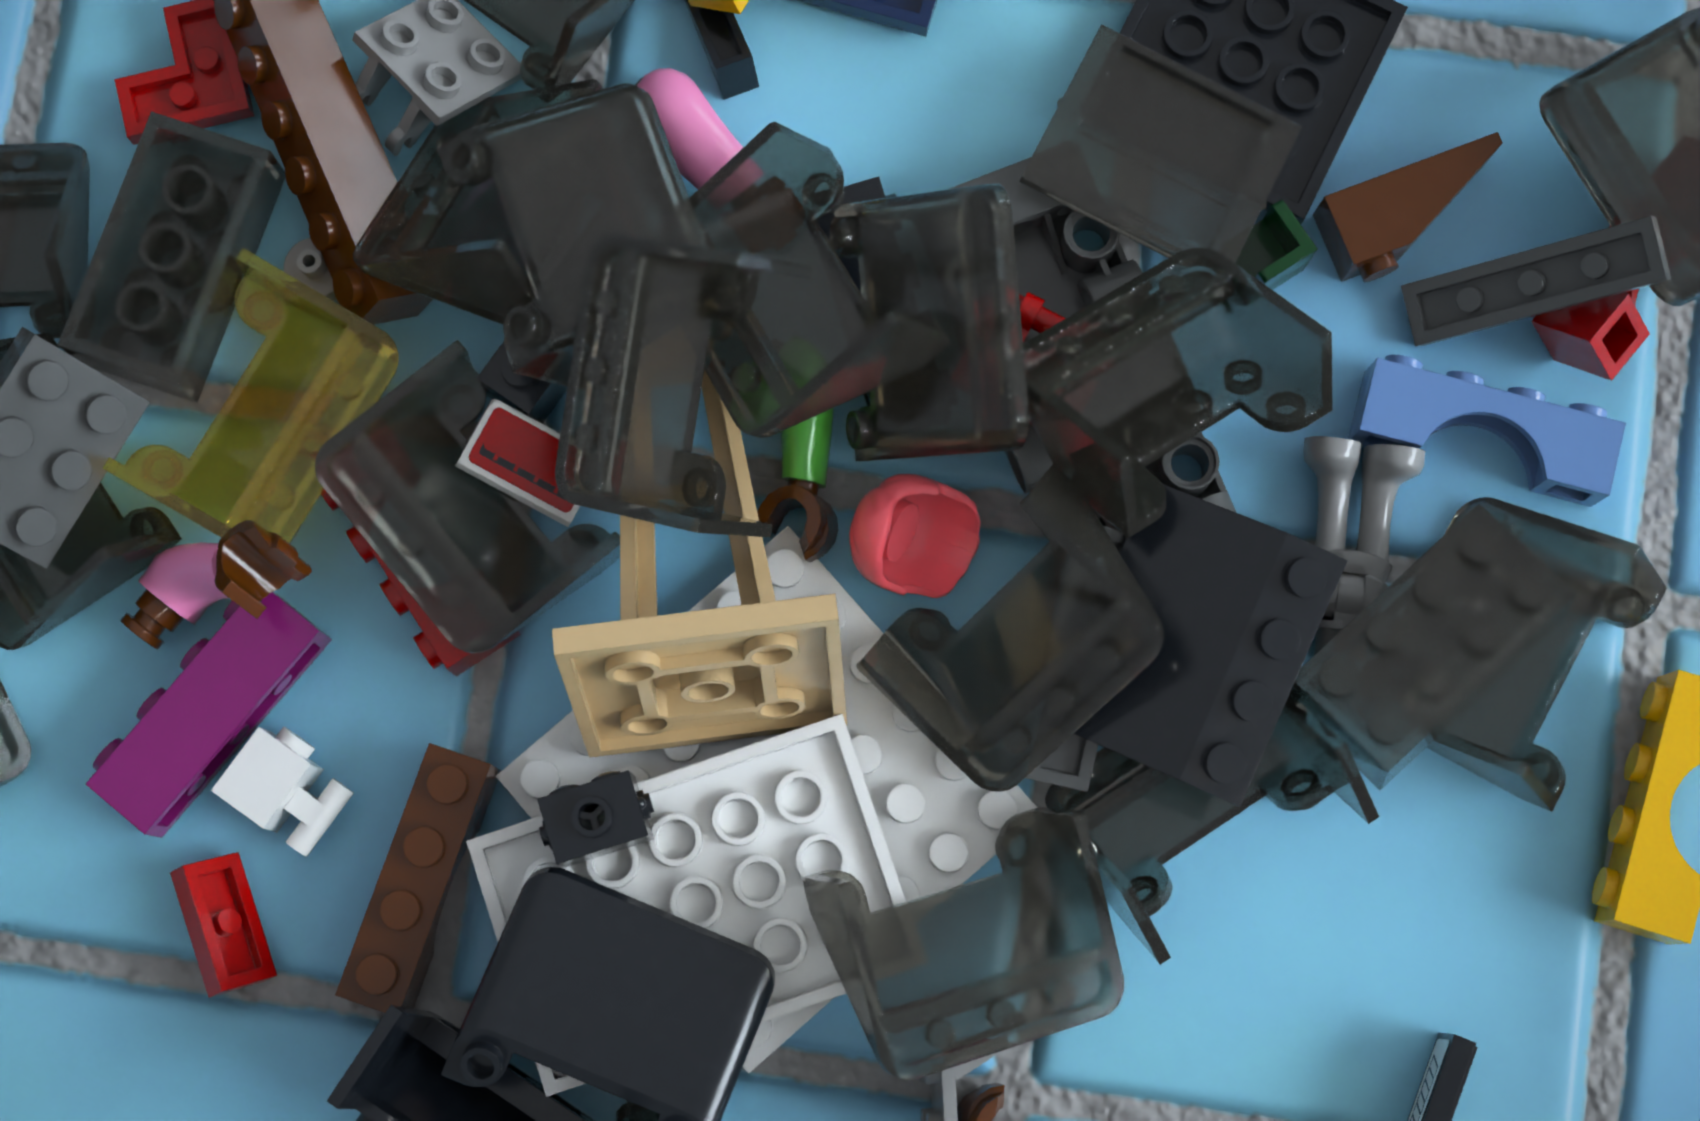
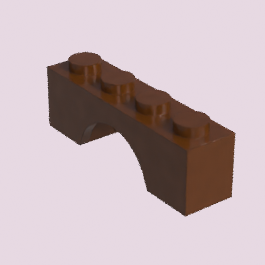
M432 743L428 744L335 996L386 1013L390 1005L414 1009L434 955L436 930L448 891L468 848L466 841L473 839L480 830L498 781L496 775L501 772L500 769L492 764Z

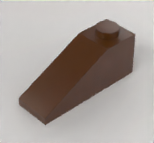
M1499 133L1490 134L1324 196L1313 217L1341 282L1361 275L1363 282H1369L1395 271L1399 267L1397 261L1502 145L1503 142Z

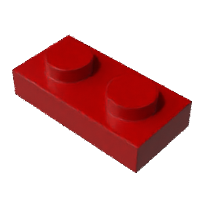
M239 852L183 865L170 872L209 998L262 983L277 976Z

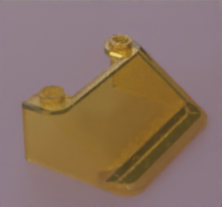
M242 248L235 258L244 274V278L240 282L235 294L236 310L248 327L266 338L190 459L167 446L149 445L133 453L125 465L109 457L102 468L123 484L219 538H222L238 523L251 520L268 533H277L291 544L397 373L399 354L395 342L386 332Z

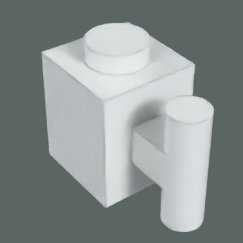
M258 726L211 789L214 794L266 830L278 832L292 814L300 820V823L286 840V843L305 857L309 855L354 794V792L334 778H332L318 798L309 793L308 790L324 769L309 759L315 748L284 726L277 735Z

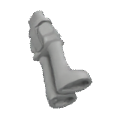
M1306 437L1303 448L1304 461L1316 474L1318 486V518L1314 545L1348 560L1316 632L1314 657L1364 663L1367 636L1376 635L1377 630L1376 626L1368 625L1366 622L1376 621L1390 591L1386 580L1393 568L1389 563V540L1395 497L1402 483L1421 473L1424 467L1426 451L1415 447L1392 444H1375L1364 447L1361 468L1362 497L1356 550H1345L1351 485L1359 464L1362 444L1355 440L1338 437Z

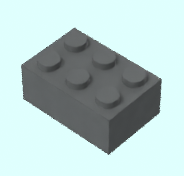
M24 327L20 329L0 361V544L47 569L150 402Z

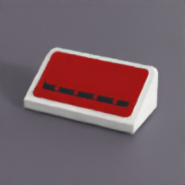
M492 399L479 419L455 467L569 527L604 463V458L502 401Z

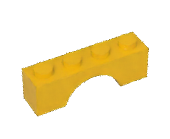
M1678 669L1657 677V681L1651 682L1643 695L1640 717L1646 719L1641 742L1635 743L1632 746L1626 759L1624 778L1630 781L1625 804H1620L1615 809L1608 829V840L1614 843L1608 868H1601L1592 890V903L1598 905L1594 922L1668 945L1691 944L1700 909V874L1689 866L1678 851L1670 827V809L1674 793L1683 778L1700 764V676Z

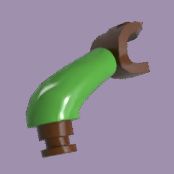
M754 333L747 340L740 353L737 372L745 378H751L756 374L757 383L766 387L768 401L776 404L778 408L782 447L781 478L788 482L787 486L780 487L768 494L757 511L760 527L776 535L788 512L804 507L807 521L803 536L799 542L805 560L811 563L828 553L836 541L839 530L837 516L833 508L818 496V489L826 488L832 437L834 387L830 370L818 351L805 341L794 338L787 345L774 341L768 346L767 336Z

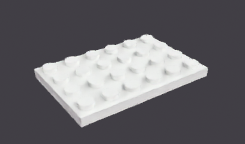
M843 714L638 782L639 790H643L644 794L649 793L655 812L650 813L651 819H648L654 840L568 867L557 865L549 845L544 846L539 827L543 826L542 821H544L542 815L466 841L497 942L501 937L520 891L530 875L543 868H562L749 946L765 955L775 971V986L761 1023L928 966ZM592 804L584 812L592 813L599 805ZM605 812L598 818L600 826L605 820ZM581 819L585 829L593 830L590 820ZM535 1062L546 1097L586 1084Z

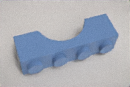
M1387 355L1385 359L1377 357L1364 372L1348 439L1360 442L1362 444L1361 447L1375 444H1392L1420 448L1431 434L1453 426H1473L1496 434L1514 449L1526 471L1529 491L1592 507L1610 496L1626 422L1607 418V411L1605 409L1585 403H1573L1569 407L1545 401L1546 396L1543 393L1530 388L1511 387L1507 391L1483 385L1484 379L1469 372L1449 371L1446 375L1422 369L1423 364L1419 360L1403 355Z

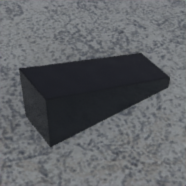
M684 0L723 99L725 100L758 88L759 83L753 57L734 14L694 7L690 5L688 0Z

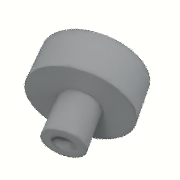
M311 238L304 239L295 244L288 252L284 261V276L290 288L301 299L309 303L326 304L336 300L333 290V279L321 251L313 245Z

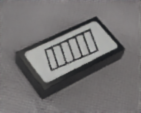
M1438 1033L1407 1121H1452L1478 1048L1475 1042L1456 1034Z

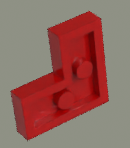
M193 0L163 8L175 65L114 79L126 135L133 145L254 117L248 85L240 75L238 57L229 36L216 19L213 0Z

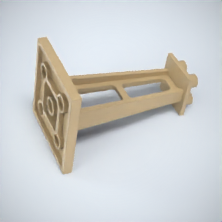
M695 286L683 290L678 295L679 307L653 310V303L649 297L641 294H629L615 301L614 315L600 316L601 330L615 390L619 391L620 620L552 629L554 657L589 758L782 734L843 714L847 725L836 594L775 600L730 382L731 377L740 376L737 372L738 359L730 302H717L715 291L704 286ZM701 381L717 473L711 481L660 487L655 484L653 479L651 387ZM708 505L720 507L726 518L741 605L658 615L656 518L667 510Z

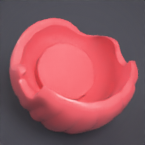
M897 474L885 479L879 487L873 488L865 494L855 510L849 533L853 562L859 573L866 580L885 590L903 596L906 593L930 598L944 597L953 590L957 582L965 575L979 548L981 521L977 506L964 493L934 479L917 474Z

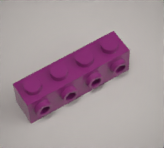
M272 592L262 599L261 602L267 608L258 619L234 601H231L223 614L226 622L210 640L207 638L201 639L190 648L180 663V668L184 671L167 690L160 688L144 701L136 715L140 721L124 740L121 738L113 740L95 759L93 768L96 772L86 782V785L143 834L162 838L331 642L332 639L276 592Z

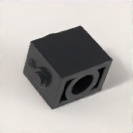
M629 770L624 772H605L592 779V782L580 786L576 784L564 785L553 790L548 796L537 799L544 820L542 821L543 826L539 827L540 835L544 846L549 845L553 851L557 865L563 867L572 866L654 840L648 820L651 819L650 813L655 812L649 793L644 794L643 790H639L636 777ZM592 804L599 805L592 813L584 812ZM605 812V820L600 826L598 818ZM581 819L590 820L593 830L585 829Z

